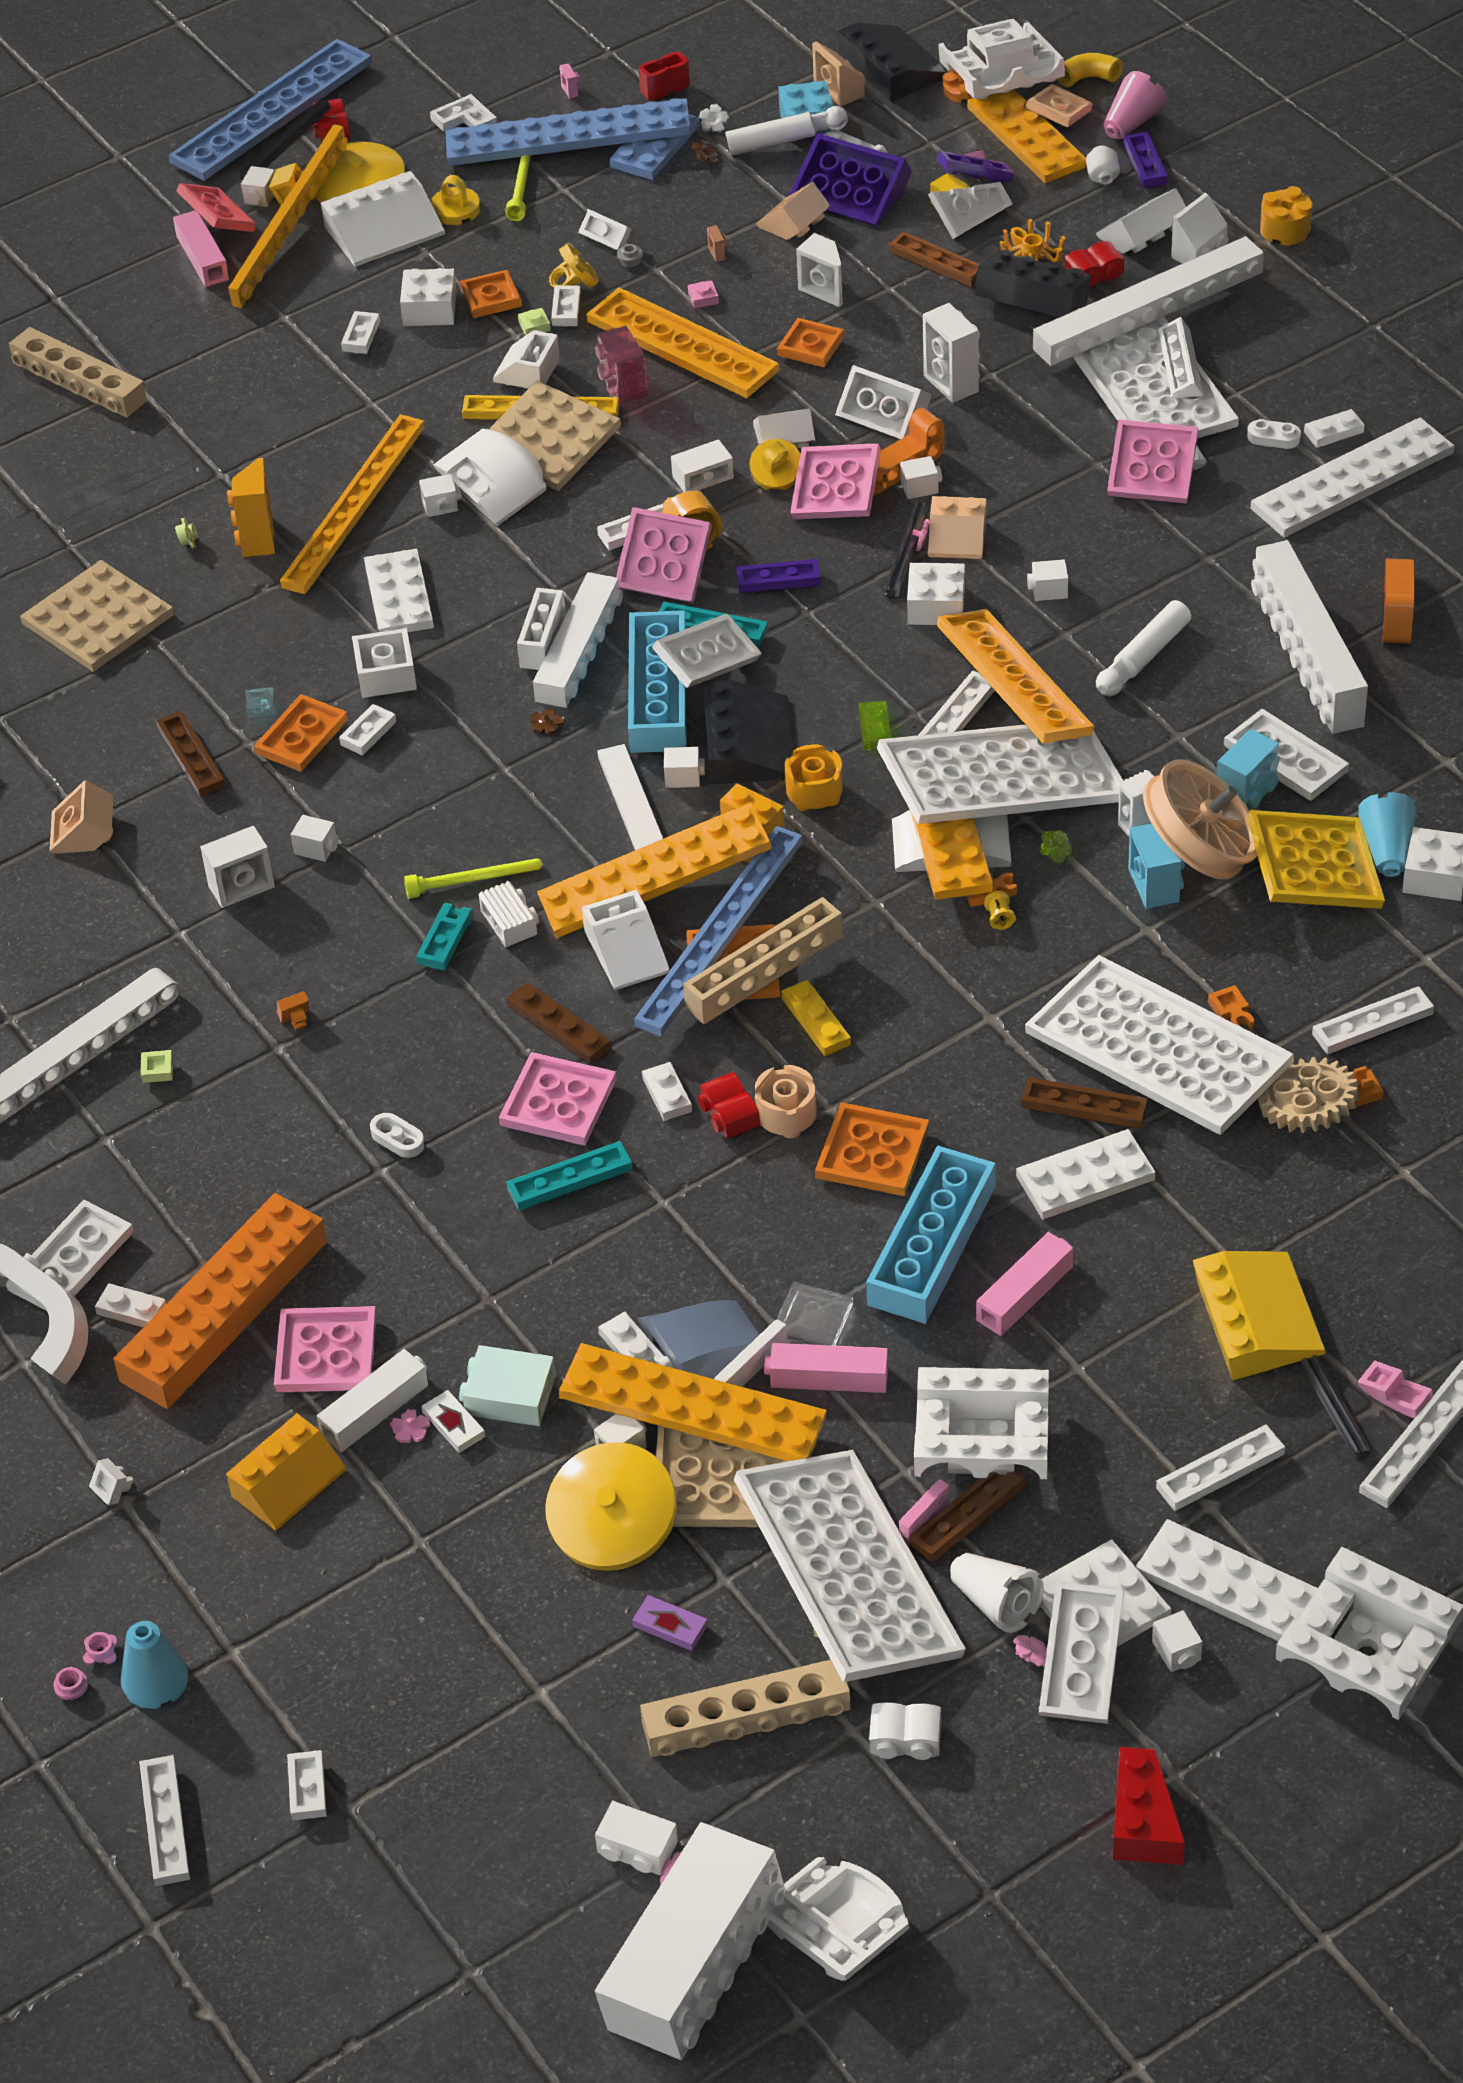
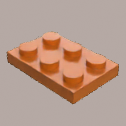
M300 694L254 745L255 754L302 772L348 721L347 712Z

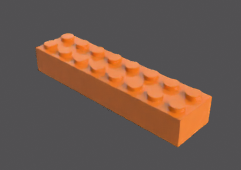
M274 1193L113 1358L119 1382L168 1410L327 1243L323 1218Z

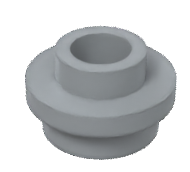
M626 244L617 252L618 259L626 267L638 265L643 256L642 249L634 244Z

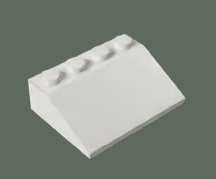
M411 171L401 173L398 176L379 181L361 189H356L339 197H333L321 203L324 227L355 267L445 235V230L427 194Z

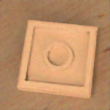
M1051 84L1029 99L1026 108L1065 127H1069L1089 113L1093 103Z

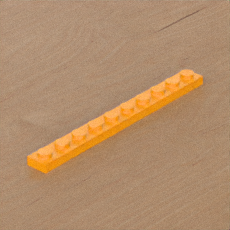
M332 126L228 287L233 307L242 308L247 299H250L254 288L258 282H261L266 269L272 265L275 255L279 249L283 248L286 238L293 232L295 224L304 215L310 201L315 198L318 188L325 182L327 174L336 165L340 154L345 151L347 138L344 135L343 126Z
M401 414L398 416L280 579L281 588L301 594L308 592L424 429L423 420Z

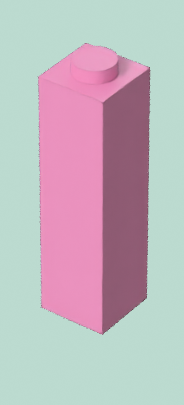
M195 210L173 217L176 236L204 286L208 287L229 280L226 260L199 213Z
M1050 1232L1044 1235L976 1301V1321L1002 1336L1073 1267V1247L1065 1239L1058 1238Z
M772 1343L771 1356L765 1355L764 1375H770L771 1388L886 1393L888 1348Z

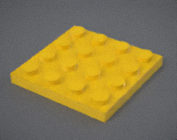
M1250 810L1247 820L1270 902L1382 908L1385 899L1359 817Z

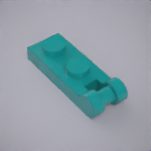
M445 902L416 956L417 965L445 971L467 926L471 925L473 921L474 909L468 907L459 909L455 908L454 904Z

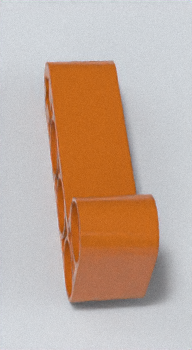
M918 408L909 419V435L881 450L873 496L901 481L900 462L929 456L932 457L934 462L942 455L944 451V423L925 408Z
M1386 558L1382 643L1411 644L1414 611V560Z

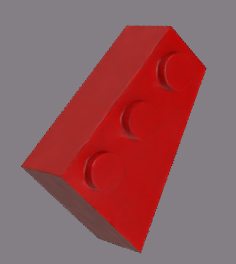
M1120 1747L1113 1860L1183 1865L1185 1842L1155 1749Z

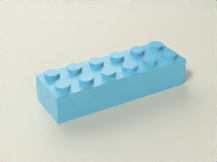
M685 610L629 613L628 733L630 753L664 752V748L687 747L686 687L652 648L657 640L686 629Z
M937 1145L866 1281L867 1306L924 1324L927 1323L996 1187V1163Z

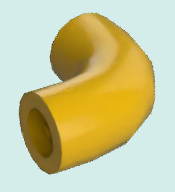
M1101 53L1076 55L1064 61L1065 76L1057 78V80L1065 87H1071L1083 78L1097 77L1114 83L1122 74L1123 62L1121 59Z

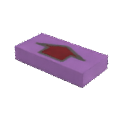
M647 1595L632 1619L633 1627L693 1651L708 1626L706 1618L650 1595Z

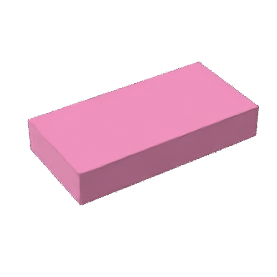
M941 1479L937 1480L899 1521V1532L908 1547H910L908 1537L949 1505V1484Z

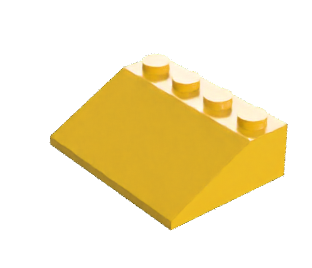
M1222 1251L1193 1260L1197 1283L1232 1381L1299 1362L1304 1358L1309 1359L1313 1355L1326 1354L1288 1252Z

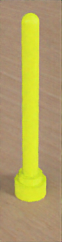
M531 155L521 157L513 199L508 201L506 205L505 215L511 221H520L525 216L526 206L522 200Z
M531 859L425 879L422 876L417 877L416 874L404 876L406 894L408 899L420 897V894L425 893V890L535 871L541 869L542 861L540 859Z

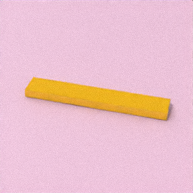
M465 395L462 418L499 419L521 396ZM574 397L613 416L618 417L619 397Z

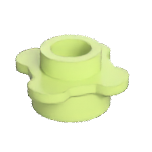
M182 518V524L176 526L177 537L182 546L190 544L191 548L194 549L196 548L194 540L198 538L196 528L192 523L188 525L186 518Z

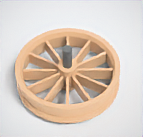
M1173 760L1163 767L1160 775L1153 777L1146 784L1143 800L1152 825L1167 846L1195 870L1216 879H1231L1242 870L1244 864L1251 862L1257 857L1247 820L1250 811L1237 795L1236 789L1229 786L1207 768L1188 760Z

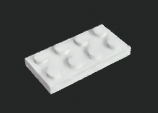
M417 549L364 557L379 632L407 628V632L434 628Z
M728 614L661 638L652 646L661 660L666 663L686 688L757 661L762 654Z
M1263 709L1224 738V746L1230 749L1249 729H1252L1278 742V756H1280L1277 767L1278 781L1310 801L1348 772V762Z
M1127 1129L1016 1168V1177L1043 1220L1154 1181L1155 1171L1131 1132Z
M83 1200L31 1256L42 1263L38 1268L45 1273L49 1268L63 1279L60 1285L75 1296L134 1232L131 1223ZM9 1279L6 1282L8 1291L47 1311L40 1301Z
M1056 1581L1039 1716L1108 1724L1124 1589Z

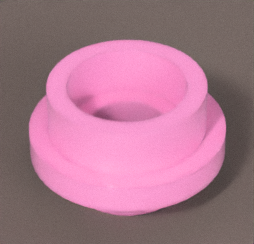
M75 1667L62 1669L54 1680L55 1693L64 1700H74L81 1697L88 1687L86 1675Z

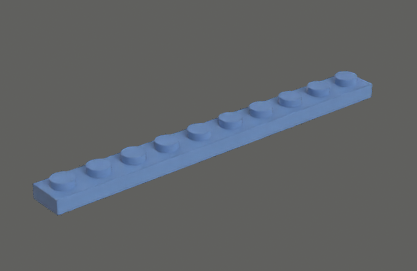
M779 826L774 828L768 837L772 849L755 855L634 1018L635 1027L660 1037L664 1034L685 1005L683 983L715 964L801 846V834Z

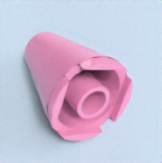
M1132 71L1123 79L1104 121L1105 132L1108 136L1122 139L1124 135H1128L1163 109L1167 99L1163 88L1158 82L1154 85L1149 81L1151 78L1149 75L1139 71Z

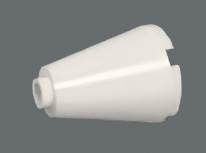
M970 1553L957 1557L951 1565L952 1582L999 1629L1014 1633L1028 1624L1023 1620L1029 1613L1035 1615L1039 1609L1043 1598L1044 1583L1043 1580L1038 1578L1039 1574L1036 1571Z

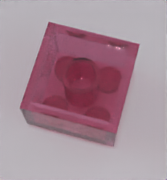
M625 325L597 333L598 345H595V351L600 360V365H597V372L600 380H605L609 395L618 397L620 404L648 396L645 355L628 327Z

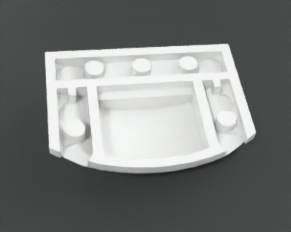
M481 429L434 464V468L442 476L451 474L453 484H459L460 492L496 526H499L547 490L546 482H543V471L532 453L515 439L498 431Z
M908 810L892 819L895 871H927L911 812ZM1007 814L974 818L987 866H1011Z
M817 1857L784 1884L786 1889L784 1899L779 1906H775L772 1913L769 1912L767 1926L781 1940L783 1938L787 1939L824 1967L828 1976L846 1981L909 1929L907 1917L905 1918L903 1906L899 1898L880 1878L857 1865L842 1861L840 1866H825L827 1863L826 1859Z

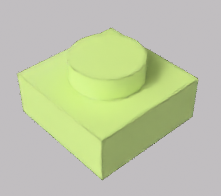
M542 308L518 314L519 324L525 335L533 330L540 332L551 331L550 322Z
M171 1050L141 1053V1078L143 1083L173 1080V1056Z

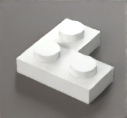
M472 94L430 112L431 120L442 131L452 129L462 123H465L468 127L497 123V118Z

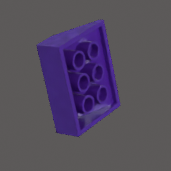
M817 133L789 196L809 183L814 182L830 204V207L825 211L877 227L903 194L912 171L905 158Z

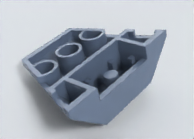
M733 1300L710 1301L670 1312L638 1317V1322L653 1343H658L675 1369L714 1379L760 1335L737 1301Z

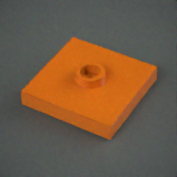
M508 270L459 281L461 292L473 318L522 307L521 297Z
M797 318L777 347V356L825 367L844 339L845 330Z

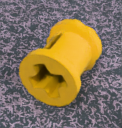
M994 891L984 899V906L991 915L990 925L998 930L1007 929L1016 921L1015 913L1009 907V895L1004 891ZM995 900H998L1000 905L997 906ZM1001 915H1003L1004 921H1001Z

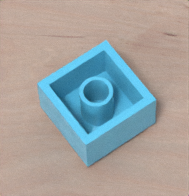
M827 81L788 84L778 87L781 118L806 112L814 115L826 112L827 109L833 106ZM826 129V130H822V131H817V132L815 133V136L817 135V133L825 134V133H827L830 129Z
M1249 729L1217 761V776L1236 789L1237 795L1249 811L1252 808H1256L1261 799L1268 792H1272L1277 786L1279 780L1277 767L1280 761V756H1278L1279 743L1252 729Z
M1152 823L1131 827L1129 832L1128 869L1145 908L1148 909L1179 902L1180 889L1184 888L1181 869L1185 867L1184 861L1167 846Z

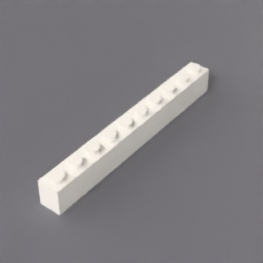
M1245 236L1033 329V350L1050 366L1263 273L1264 252Z

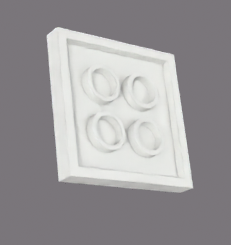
M1112 1539L1041 1579L1044 1583V1592L1040 1607L1050 1619L1052 1616L1056 1581L1124 1589L1118 1646L1151 1628L1153 1622L1171 1616V1608Z

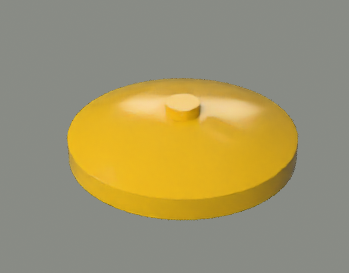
M372 142L347 143V147L338 157L334 168H331L325 182L318 188L315 199L322 203L333 197H339L356 189L398 176L401 173H405L404 162L397 152L387 146Z
M618 1442L590 1447L571 1458L555 1476L546 1500L548 1528L562 1552L574 1562L584 1567L602 1571L620 1570L634 1566L655 1553L670 1534L677 1513L675 1486L661 1461L641 1447Z

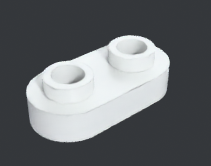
M1258 419L1248 425L1247 438L1255 445L1291 449L1300 443L1301 431L1299 427L1292 423Z
M381 1113L371 1120L370 1130L372 1138L397 1155L411 1158L423 1151L424 1139L422 1132L398 1116L391 1113Z

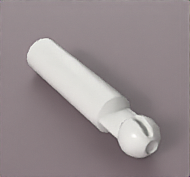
M832 106L826 112L814 115L810 112L801 113L725 133L730 155L734 156L813 137L817 131L826 129L840 130L847 124L848 118L843 108Z
M1171 601L1115 657L1114 663L1108 669L1099 673L1096 679L1098 691L1108 697L1118 694L1123 685L1130 678H1134L1190 622L1191 613L1188 607L1180 601Z

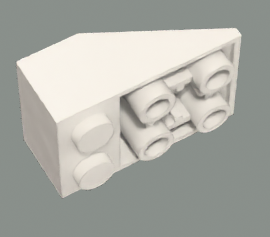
M637 890L582 907L584 931L614 990L668 974L670 971L648 910Z

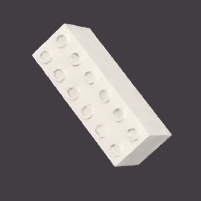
M700 1822L595 1989L608 2031L679 2060L683 2059L688 2049H692L696 2045L699 2031L705 2021L713 2017L717 2002L722 1993L729 1990L739 1965L748 1959L756 1937L765 1931L768 1925L769 1912L772 1913L775 1906H779L784 1899L786 1889L773 1849Z

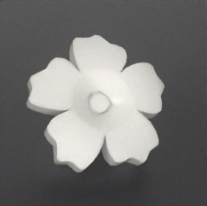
M712 104L710 111L707 108L701 111L699 118L702 119V130L707 133L712 129L713 132L721 133L724 130L723 124L727 123L729 119L727 111H722V108L717 104Z

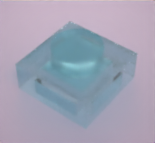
M273 687L245 690L248 717L276 714Z

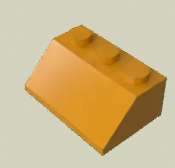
M258 458L232 478V490H227L228 505L234 506V510L231 511L232 526L238 527V530L234 531L236 547L241 546L243 557L275 554L274 521L263 458Z
M296 1413L227 1472L226 1475L231 1497L277 1531L346 1471V1466L320 1430Z

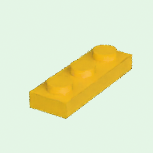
M808 980L781 991L782 1000L824 1056L851 1045V1037Z

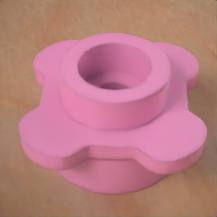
M96 1632L87 1637L84 1641L86 1647V1654L83 1656L84 1662L87 1665H93L96 1662L113 1663L117 1658L116 1653H114V1646L118 1643L117 1638L104 1632Z

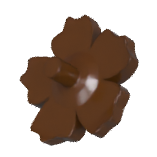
M703 140L692 144V150L697 152L698 160L705 162L707 159L708 163L713 165L718 162V151L711 147V144Z
M551 708L543 710L542 714L535 711L531 714L532 724L530 726L534 732L541 734L545 731L547 735L553 734L558 730V727L563 725L564 717H561L559 714L556 715L555 709Z

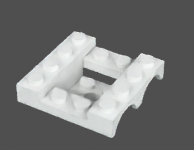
M1014 19L968 29V46L958 51L951 52L943 43L939 44L941 64L948 71L955 69L965 80V90L974 99H984L995 93H1008L1011 89L1019 87L1029 88L1040 82H1053L1057 78L1065 76L1064 58L1029 22L1024 23L1023 28Z
M919 1367L914 1476H921L926 1468L934 1464L948 1463V1473L973 1474L974 1478H987L990 1472H997L1000 1475L1014 1472V1464H1019L1033 1469L1040 1476V1479H1047L1049 1370Z
M1341 1547L1326 1569L1325 1579L1297 1621L1292 1620L1278 1641L1276 1660L1280 1662L1287 1658L1302 1660L1318 1669L1327 1678L1331 1687L1341 1692L1346 1689H1358L1367 1692L1379 1699L1390 1710L1392 1717L1399 1720L1461 1623L1463 1605ZM1354 1602V1608L1334 1639L1330 1638ZM1367 1646L1373 1648L1377 1653L1367 1656L1359 1652V1649Z

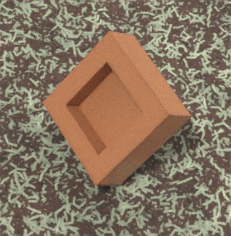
M717 225L707 227L708 248L715 262L725 260V249H728L725 234L720 233Z

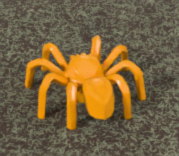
M1029 219L1028 234L1019 227L1011 229V240L1014 247L1009 243L1007 230H1003L1004 242L1000 241L1001 250H1006V246L1011 252L1017 251L1014 254L1015 256L1023 253L1022 256L1034 257L1036 261H1039V258L1043 259L1045 254L1051 262L1057 263L1061 261L1066 237L1062 236L1059 247L1053 249L1047 246L1050 240L1051 223L1046 222L1045 240L1043 241L1040 235L1033 233V220ZM1049 252L1057 253L1056 258H1053Z

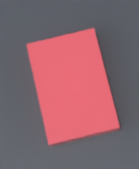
M184 183L178 185L176 192L212 227L254 232L255 222L220 188Z

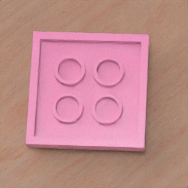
M1118 419L1107 496L1188 503L1198 427Z
M879 444L802 447L790 511L793 520L870 516L881 453Z
M632 507L616 578L619 579V589L694 604L712 524L706 521Z
M531 1052L499 1116L500 1126L585 1146L617 1080L616 1071Z
M375 1306L281 1309L274 1378L275 1392L349 1391L372 1374L376 1327Z

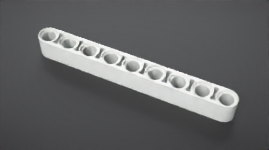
M153 968L1 1073L0 1124L174 1002L180 993L179 984L159 968Z

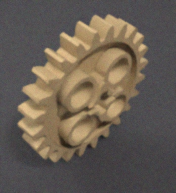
M1312 1057L1309 1063H1305L1301 1058L1297 1065L1292 1063L1258 1097L1263 1117H1268L1270 1124L1277 1122L1278 1129L1288 1125L1289 1132H1292L1296 1127H1300L1302 1133L1306 1131L1307 1127H1312L1316 1132L1318 1125L1330 1128V1121L1340 1123V1115L1349 1116V1109L1356 1108L1355 1101L1359 1100V1090L1354 1073L1348 1072L1346 1065L1339 1068L1338 1061L1329 1065L1327 1058H1324L1320 1063H1316L1315 1057Z

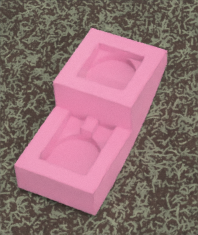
M1377 1361L1371 1364L1358 1381V1386L1373 1398L1414 1419L1433 1397L1432 1389L1405 1380L1402 1370Z

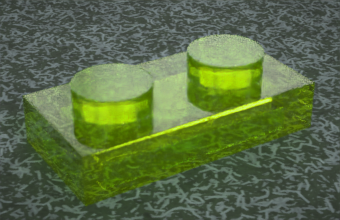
M886 701L858 703L863 750L877 749L879 739L891 738Z

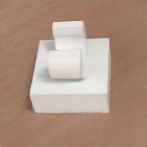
M109 1458L102 1459L97 1462L89 1487L107 1505H113L119 1502L122 1492L130 1489L133 1478L126 1477L122 1473L123 1468L115 1466Z

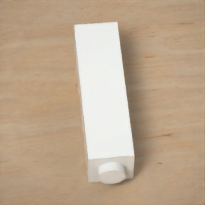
M403 1349L316 1415L320 1432L331 1445L342 1453L428 1386L426 1364L420 1357H413Z

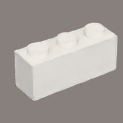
M536 588L517 642L520 668L539 670L566 615L563 590Z

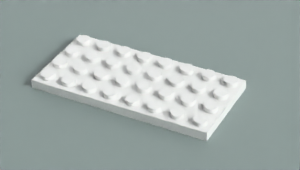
M1164 316L1073 356L1117 421L1119 419L1169 424L1182 419L1185 426L1198 427V438L1238 427L1239 418L1198 362L1197 366L1203 395L1173 399L1158 331L1159 328L1168 324Z
M1027 725L879 739L877 746L883 761L918 824L1119 802V783L1123 781L1094 730L1090 736L1060 740L1053 743H1042Z
M1100 955L1088 964L1025 1024L1027 1034L1219 1135L1294 1062L1293 1053Z
M853 1450L736 1471L734 1477L736 1485L843 1682L963 1657L966 1650Z

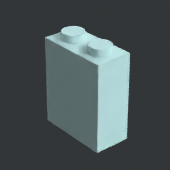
M479 1345L475 1357H471L468 1363L467 1373L469 1377L467 1383L463 1382L460 1387L459 1400L463 1402L464 1408L471 1416L540 1427L556 1376L553 1356Z

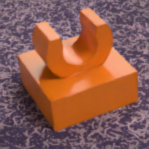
M305 991L277 1001V1015L281 1023L291 1020L295 1030L307 1026L305 1014L309 1013V999Z
M1366 1066L1354 1069V1078L1357 1079L1359 1100L1355 1101L1356 1107L1383 1099V1089L1371 1069L1367 1070Z

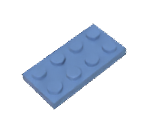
M689 115L691 130L689 135L623 143L609 159L610 167L653 180L698 129L700 118Z

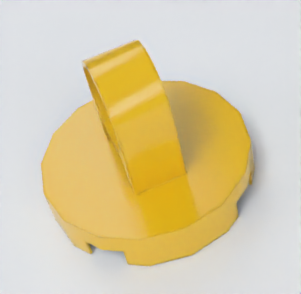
M456 175L447 176L441 186V191L436 193L431 199V204L440 222L446 225H460L462 220L469 217L471 221L480 212V199L477 193L466 188L463 179ZM448 184H453L456 187L449 188Z
M568 242L559 249L565 261L551 273L549 282L552 287L576 286L582 281L589 288H593L599 282L596 272L588 262H585L580 257L581 253ZM562 275H567L564 284L558 285L559 278Z
M766 440L759 444L751 454L749 462L751 476L756 484L765 490H786L796 483L801 454L796 446L787 440Z

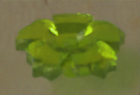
M1060 830L1056 833L1054 831L1043 832L1041 838L1044 842L1041 844L1040 852L1043 856L1051 854L1050 858L1056 864L1063 863L1065 857H1068L1073 852L1072 845L1067 843L1068 837Z

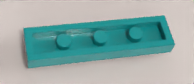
M663 602L659 610H685L686 629L726 614L669 602ZM728 614L752 643L760 648L768 631V622Z
M621 1141L506 1181L507 1190L519 1211L633 1170L632 1161Z

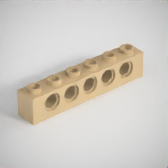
M31 327L27 328L9 343L11 358L14 364L56 385H60L74 394L85 397L114 413L127 418L147 402L144 381Z
M821 897L683 983L685 1008L701 1023L706 1024L843 937L842 913L824 897Z
M827 1660L641 1704L640 1710L651 1757L659 1755L669 1756L684 1749L702 1748L710 1743L726 1739L736 1740L751 1733L769 1732L777 1727L793 1723L803 1724L810 1719L827 1715H839L844 1711L850 1710V1691L847 1682L842 1681L832 1661ZM816 1693L817 1695L810 1696L808 1694ZM777 1701H784V1703H779V1704H778V1703H775V1702H777ZM743 1709H751L750 1711H741ZM710 1717H718L717 1719H708Z

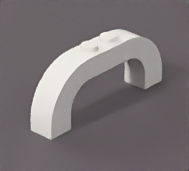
M0 1244V1277L10 1279L40 1301L47 1309L49 1315L48 1333L30 1359L66 1385L78 1369L87 1347L88 1323L83 1307L75 1296L60 1285L63 1280L49 1268L43 1273L38 1269L42 1263L30 1254L26 1253L22 1257L9 1247Z

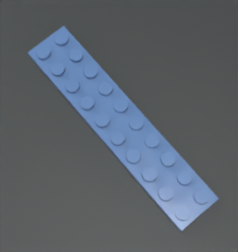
M335 39L169 154L170 163L205 181L311 107L313 103L318 102L321 98L371 65V55L339 39Z
M674 98L669 101L647 102L632 106L623 105L609 109L600 108L586 112L576 111L563 115L553 114L548 117L502 121L487 125L479 124L465 128L455 127L446 130L448 166L689 135L691 130L687 98Z

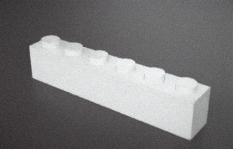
M587 572L533 680L535 702L567 708L571 698H575L580 679L585 678L587 665L590 660L593 661L596 647L604 639L605 628L607 624L612 623L614 610L622 602L623 591L619 589L618 578Z

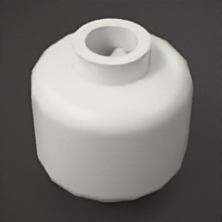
M1098 146L1088 154L1086 164L1089 178L1093 182L1105 185L1111 183L1119 176L1120 166L1115 150L1107 146Z

